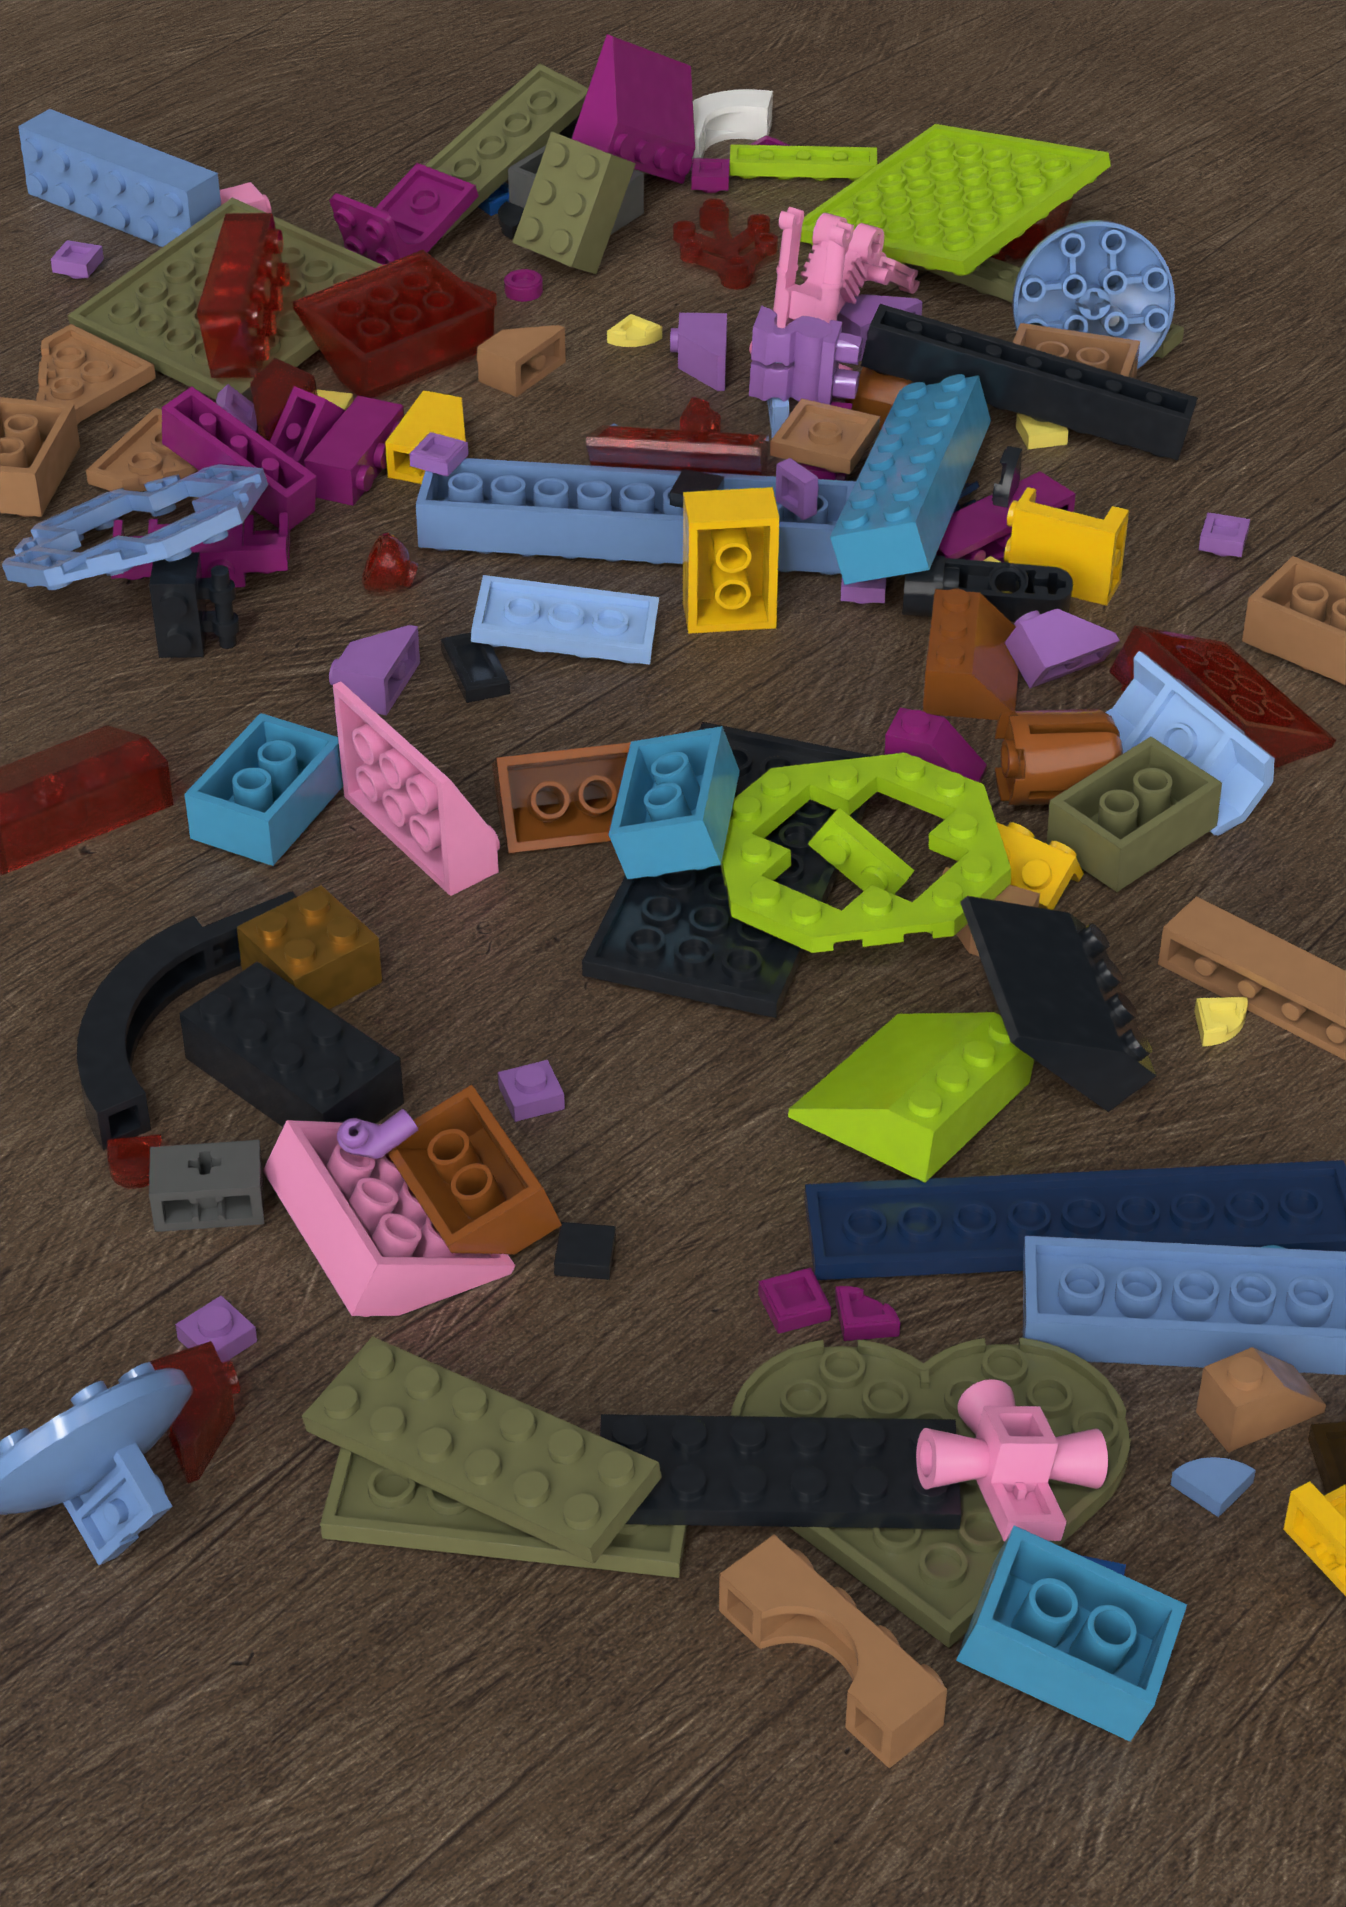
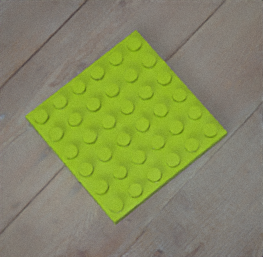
M934 124L807 214L803 220L800 242L809 243L813 246L812 237L815 224L821 214L829 213L846 218L849 224L854 225V229L860 223L883 229L884 245L882 252L888 258L902 264L922 266L927 270L937 269L952 272L957 276L973 273L976 267L989 257L998 254L1001 248L1013 239L1022 236L1025 230L1037 221L1046 218L1049 212L1061 203L1070 200L1073 194L1085 185L1094 182L1097 176L1111 167L1109 153Z

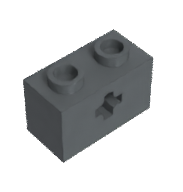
M260 1140L150 1147L149 1198L155 1232L265 1224L264 1172Z

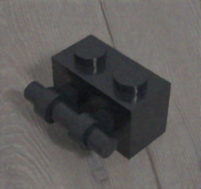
M192 552L189 556L176 561L168 562L163 559L153 562L149 588L159 658L204 657L207 632H213L218 636L221 648L231 649L237 644L236 634L239 632L240 627L238 615L233 612L232 601L236 598L234 581L229 577V569L223 565L215 566L211 569V578H203L200 552ZM205 599H210L214 603L215 610L206 611Z

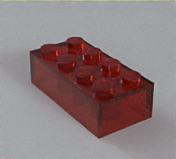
M273 213L225 214L197 308V316L211 378H259L263 362L269 360L270 336L276 335L277 311H282L283 288L288 287L290 282L289 265L287 262H282L281 257L283 252V234L281 229H276Z

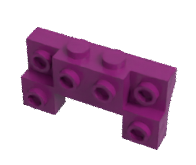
M288 512L279 513V530L255 531L254 516L248 515L244 520V530L242 523L227 530L228 537L211 544H203L201 542L191 547L192 552H200L203 578H211V569L215 566L223 565L229 569V577L234 581L235 588L245 587L246 573L248 572L269 574L275 571H288V560H290ZM149 519L148 534L169 524H158V519ZM114 520L112 538L118 535L125 536L123 520ZM129 536V537L142 538V537H144V536ZM153 562L134 566L124 573L111 576V579L126 578L137 580L143 577H150Z

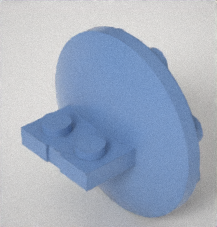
M1088 220L1077 222L1060 228L1047 236L1032 250L1023 263L1013 292L1012 309L1015 327L1018 330L1020 323L1138 340L1140 341L1138 369L1155 354L1168 333L1174 312V285L1169 268L1162 255L1148 239L1137 231L1111 221Z
M151 1362L143 1363L121 1376L118 1380L119 1384L109 1389L104 1381H98L82 1389L71 1398L74 1407L57 1415L30 1433L28 1428H23L0 1441V1515L25 1513L64 1503L97 1564L101 1565L117 1558L139 1538L138 1534L141 1531L151 1527L173 1507L165 1494L161 1480L153 1473L144 1454L171 1427L193 1393V1387L182 1370L165 1368L155 1371Z

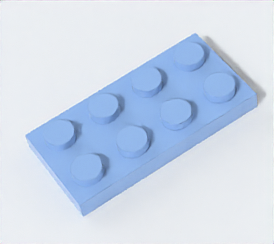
M483 575L472 624L471 642L489 644L493 647L507 646L530 649L535 652H554L576 655L581 658L593 657L617 660L627 664L640 663L650 665L659 597Z

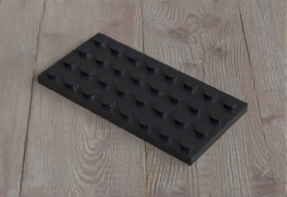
M702 722L699 730L721 727L722 725ZM723 726L740 770L735 797L771 768L873 756ZM870 798L849 815L859 824ZM809 800L764 838L791 850V866L774 880L775 882L826 903L839 870L811 848L808 843L836 810ZM721 865L711 866L702 870L692 869L666 873L657 877L647 876L627 879L625 875L582 960V976L776 1018L805 950L731 917L728 892L724 883Z

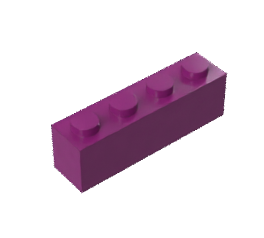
M191 386L162 407V444L199 471L202 468L218 464L263 468L268 486L252 509L279 528V513L288 512L289 529L291 530L315 512L317 476Z
M1039 471L1019 481V486L1008 508L993 505V494L954 512L936 555L945 556V558L983 561L992 556L1005 563L1004 551L1007 541L1012 534V527L1007 526V515L1013 500L1019 501L1026 488L1030 487L1036 489L1035 503L1074 512L1076 494Z

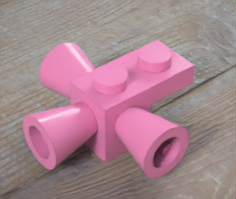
M991 1379L973 1384L960 1397L958 1414L976 1435V1438L924 1428L919 1435L916 1450L917 1473L924 1489H931L976 1479L1003 1541L1007 1539L1014 1525L1047 1541H1061L1067 1521L1048 1484V1480L1052 1479L1094 1489L1101 1488L1108 1468L1107 1446L1102 1432L1099 1429H1091L1055 1437L1041 1407L1016 1406L1014 1393L1005 1382Z

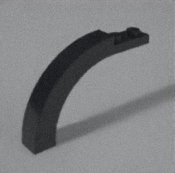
M293 891L203 927L194 916L180 921L152 936L131 951L101 982L89 1001L81 1020L77 1038V1064L86 1116L92 1132L103 1151L151 1131L146 1092L140 1086L131 1069L135 1051L148 1026L165 1007L184 992L214 976L241 966L237 926L296 898L297 896Z

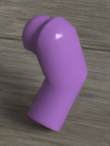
M401 1109L381 1125L358 1118H350L339 1127L337 1141L340 1147L350 1154L379 1159L417 1132L418 1127L404 1109Z

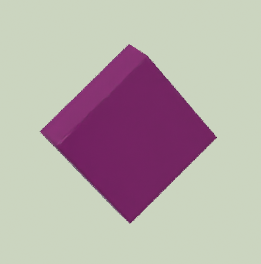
M811 1267L759 1281L758 1295L778 1334L830 1320L831 1306Z

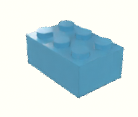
M260 713L184 794L190 839L274 866L343 787L338 737Z
M723 726L631 742L609 831L610 840L627 879L647 876L657 877L666 873L692 869L702 870L711 866L721 865L740 772Z
M1014 1525L992 1564L956 1661L1131 1742L1155 1705L1187 1604Z

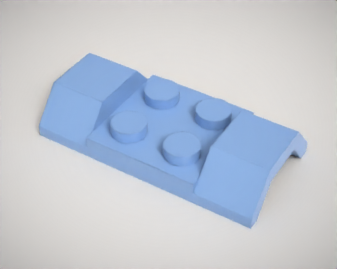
M1138 651L1133 658V680L1114 707L1105 713L1112 716L1120 732L1119 738L1122 741L1123 754L1151 736L1222 782L1217 826L1210 830L1211 833L1219 836L1246 821L1267 792L1274 779L1275 758L1181 680L1173 677L1144 652Z

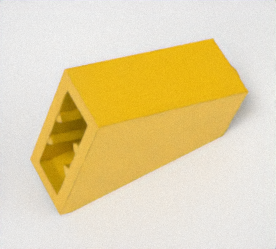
M422 391L385 442L388 478L422 484L425 470L410 466L409 453L430 432L466 442L462 397Z

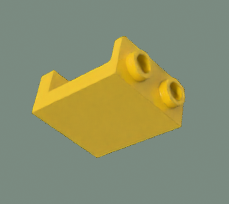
M1027 487L1019 501L1013 500L1008 511L1007 526L1012 527V534L1005 547L1004 562L1061 568L1072 577L1073 590L1071 597L1107 606L1121 583L1129 510L1112 506L1103 520L1035 503L1036 489Z

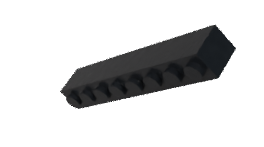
M879 304L870 324L861 362L862 367L872 369L879 374L893 375L913 381L914 383L923 382L925 385L941 383L943 379L957 374H962L965 378L979 375L986 403L997 409L1017 412L1030 416L1040 422L1054 423L1070 428L1077 433L1091 434L1110 440L1117 445H1128L1148 451L1157 457H1168L1175 460L1179 459L1198 399L1195 396L883 304Z

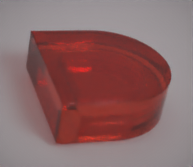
M161 1134L107 1140L110 1176L116 1184L131 1189L149 1186L150 1147L163 1146Z

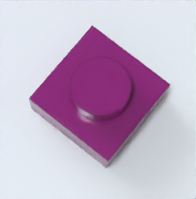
M693 158L691 190H701L706 193H716L720 190L728 191L730 159Z

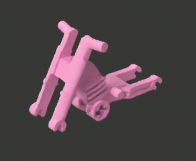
M789 207L787 212L781 211L779 227L783 229L779 265L776 269L777 282L773 311L777 313L778 328H785L789 323L801 316L819 318L827 323L830 320L837 321V315L845 302L856 303L854 296H859L860 290L858 287L862 288L864 281H873L883 285H888L890 282L899 286V290L911 294L917 291L920 281L915 280L918 270L911 269L894 259L888 258L882 252L884 245L883 229L864 223L858 224L854 229V225L849 224L846 218L829 213L821 214L815 224L812 237L813 253L808 255L810 262H805L804 269L806 271H801L800 274L804 283L801 285L795 284L796 271L799 266L797 263L804 211ZM752 342L749 347L750 354L752 352ZM839 363V369L853 371L852 368Z

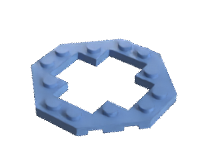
M218 464L202 468L200 471L183 479H180L178 474L146 482L145 488L147 491L144 492L124 490V488L106 492L36 524L30 530L32 536L23 538L14 549L16 555L6 558L2 563L8 581L26 583L27 587L45 586L48 590H57L70 585L76 580L105 573L107 576H114L124 573L134 566L163 559L170 562L185 558L192 553L191 547L201 542L203 544H211L228 537L227 530L244 522L268 486L263 468ZM189 496L199 497L192 501L195 513L142 538L118 535L81 553L72 552L82 546L80 541L84 539L83 533L94 528L96 530L111 528L114 525V520H120L119 517L133 510L151 512L152 516H161L175 510L176 502Z

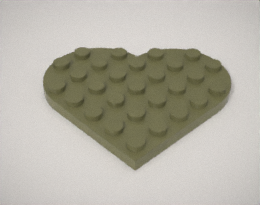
M1020 1337L1018 1345H986L985 1338L963 1342L943 1350L925 1363L901 1350L871 1341L858 1340L857 1347H824L823 1340L809 1342L779 1353L756 1369L738 1392L731 1412V1416L956 1419L957 1435L976 1438V1435L958 1414L959 1399L970 1386L977 1382L991 1379L1003 1381L1011 1387L1016 1406L1041 1407L1055 1437L1091 1429H1099L1104 1436L1108 1453V1468L1101 1488L1094 1489L1052 1479L1048 1480V1484L1067 1521L1062 1540L1050 1541L1058 1546L1064 1543L1113 1496L1126 1471L1131 1441L1125 1419L1126 1408L1116 1389L1104 1375L1084 1359L1061 1347ZM976 1479L959 1482L961 1501L960 1529L790 1527L948 1648L967 1632L992 1564L1005 1542L1001 1537Z

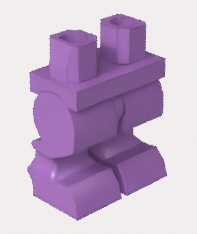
M761 306L753 326L749 396L759 398L762 401L769 400L772 397L780 398L782 401H787L790 397L797 401H800L802 398L831 405L833 397L855 399L860 373L858 371L839 369V362L858 365L862 352L863 337L842 333L841 321L830 320L827 323L824 320L810 316H801L789 323L785 328H778L777 313L772 309Z

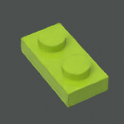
M840 807L808 843L811 848L863 891L870 885L895 894L915 871Z

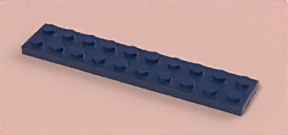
M1344 1160L931 1178L926 1183L918 1179L805 1184L804 1200L813 1271L817 1280L1023 1271L1025 1236L1242 1247L1277 1245L1286 1249L1346 1252V1166Z

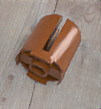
M1100 709L1033 710L1001 713L997 721L995 739H1004L1001 746V767H995L1000 800L1009 801L1008 805L1014 806L1049 805L1051 799L1122 755L1123 747L1122 741L1119 738L1120 732L1112 716Z

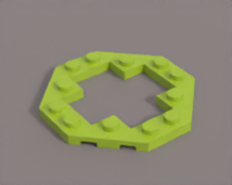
M907 753L769 769L734 798L721 862L723 879L728 892L731 917L811 953L833 951V945L836 942L861 939L863 947L904 942V934L928 932L932 934L933 939L955 936L968 924L960 901L967 896L994 900L1011 884V866L984 784ZM876 792H879L945 819L929 833V849L958 861L913 902L870 885L841 911L775 882L774 880L791 866V850L764 838L809 800L834 810L840 807L848 815H851Z

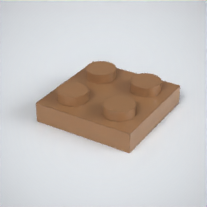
M801 398L770 441V456L782 459L791 458L798 464L804 463L825 468L833 473L850 474L880 430V416Z

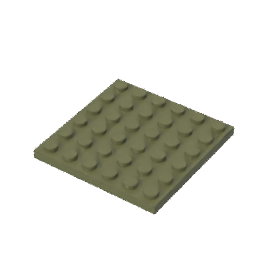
M232 197L67 316L70 324L154 364L155 370L189 387L192 386L209 397L217 399V394L229 384L248 400L252 401L255 399L257 391L270 388L403 285L400 272Z

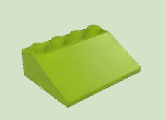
M994 1012L897 1014L791 1106L788 1117L926 1183L1030 1083L1034 1059L1010 1042L1001 1015Z

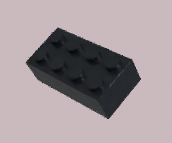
M258 961L179 1013L186 1059L282 1127H284L287 1120L343 1123L350 1118H358L377 1123L404 1104L400 1057Z

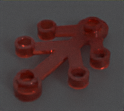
M708 199L704 201L703 206L699 210V226L703 230L713 232L715 239L696 233V225L691 221H678L673 224V240L680 243V259L686 263H696L717 271L721 284L729 289L739 290L750 286L751 279L755 276V265L767 256L776 254L778 251V237L770 233V218L764 214L750 215L747 219V228L732 238L728 228L729 209L721 199ZM755 241V248L744 256H739L738 253ZM703 250L721 255L722 258L703 253Z

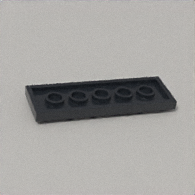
M601 1414V1437L658 1461L662 1478L626 1524L960 1529V1484L954 1483L924 1489L920 1483L916 1465L917 1443L921 1431L924 1428L956 1434V1419Z

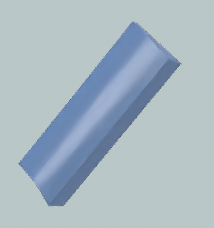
M1025 1236L1023 1247V1338L1038 1340L1061 1347L1087 1362L1204 1368L1207 1365L1253 1347L1292 1364L1299 1373L1346 1375V1252Z

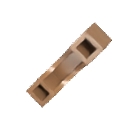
M772 1535L720 1573L719 1611L758 1648L762 1649L785 1643L810 1645L829 1653L846 1668L853 1682L847 1695L845 1728L889 1769L944 1726L947 1688L944 1686L939 1675L930 1666L920 1665L905 1652L890 1630L882 1625L876 1626L858 1610L855 1602L845 1590L830 1585L814 1570L810 1560L797 1549L791 1550L776 1535Z

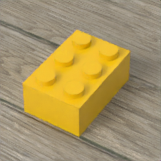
M773 487L683 492V607L688 634L776 628L779 513Z

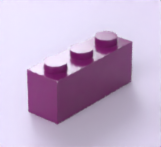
M359 395L355 398L304 460L305 468L317 476L316 498L354 506L363 493L370 490L382 469L387 468L385 442L404 417L403 405Z

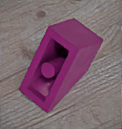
M294 386L270 443L305 467L304 460L346 410L327 399Z
M900 707L886 732L884 755L907 753L949 771L959 773L979 783L982 782L986 774L987 764L945 717L928 714L921 710Z

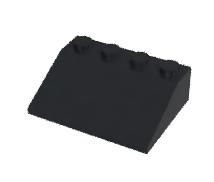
M967 896L960 901L1010 1042L1107 1112L1111 1111L1157 1076L1149 1058V1054L1152 1053V1047L1136 1026L1134 1019L1138 1016V1013L1132 1002L1123 994L1120 983L1123 982V976L1117 966L1109 959L1106 949L1110 947L1109 942L1096 925L1090 923L1086 926L1068 912Z

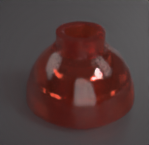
M386 532L377 538L367 558L362 575L364 589L372 592H387L401 585L409 588L417 573L418 563L411 561L407 548L396 536Z

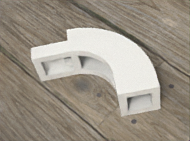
M755 89L727 90L708 94L693 100L695 151L692 163L693 158H703L705 151L715 143L730 139L758 140L765 135L769 136L772 126L773 91Z

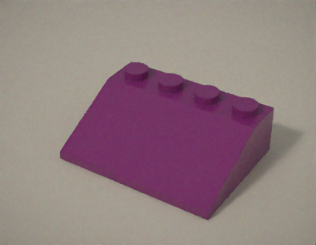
M607 34L572 139L636 163L634 167L636 170L683 184L686 175L692 167V157L695 151L691 66Z

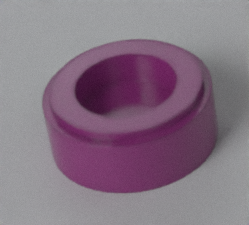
M518 269L508 273L504 278V293L506 297L519 302H527L539 298L543 293L542 276L529 269Z

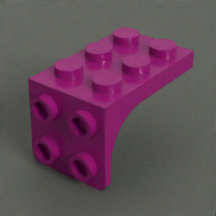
M416 163L375 208L335 193L329 201L346 249L407 276L479 195L476 185Z

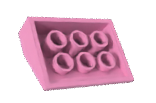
M341 681L333 684L344 797L450 896L499 873L497 851L500 849V842L494 829L486 824L454 783Z
M286 1121L263 1172L351 1316H400L512 1274L516 1265L508 1254L451 1253L387 1154L379 1159H372L350 1154L340 1147L337 1141V1132L342 1123Z

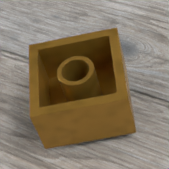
M322 885L237 926L242 971L258 961L327 1009H331L382 983L379 937Z

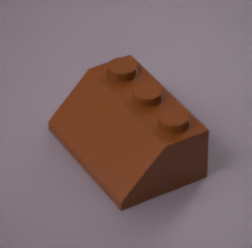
M935 589L923 700V711L928 714L998 720L1001 713L1015 711L1019 668L1004 642L1016 627L980 592H967L962 589Z
M631 742L497 757L492 763L498 813L507 853L512 854L611 842L609 831Z
M472 1084L414 1119L413 1121L418 1127V1131L387 1153L451 1253L517 1254L562 1226L544 1188Z

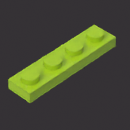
M731 144L729 176H739L743 179L766 176L776 177L781 180H789L794 177H811L819 181L830 178H848L855 181L877 165V148Z

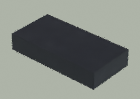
M471 632L441 639V651L466 703L510 694V682L491 645L471 642Z

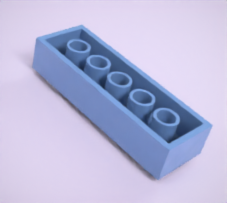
M48 109L18 126L28 194L160 247L167 245L221 206L218 173L52 109Z

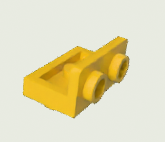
M996 822L1011 866L1010 885L1040 893L1038 908L1054 910L1069 881L1080 882L1084 875L1076 858L1077 854L1070 847L1058 841H1051L1048 845L1034 839L1035 836L1031 831L1017 823L1010 822L1008 826Z

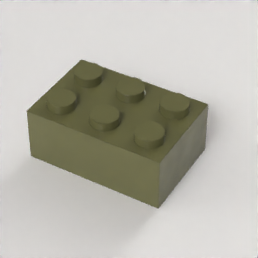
M551 131L512 243L570 267L597 274L636 163Z
M1150 736L1050 800L1047 844L1049 845L1051 841H1058L1070 847L1077 854L1076 858L1082 869L1115 892H1118L1217 826L1222 782Z

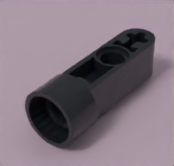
M935 555L930 570L905 575L902 615L932 617L935 589H962L967 592H980L1010 622H1016L1023 615L1036 610L1043 614L1058 608L1069 613L1073 580L1068 572L1058 567L953 559ZM1001 591H1009L1012 593H1003Z

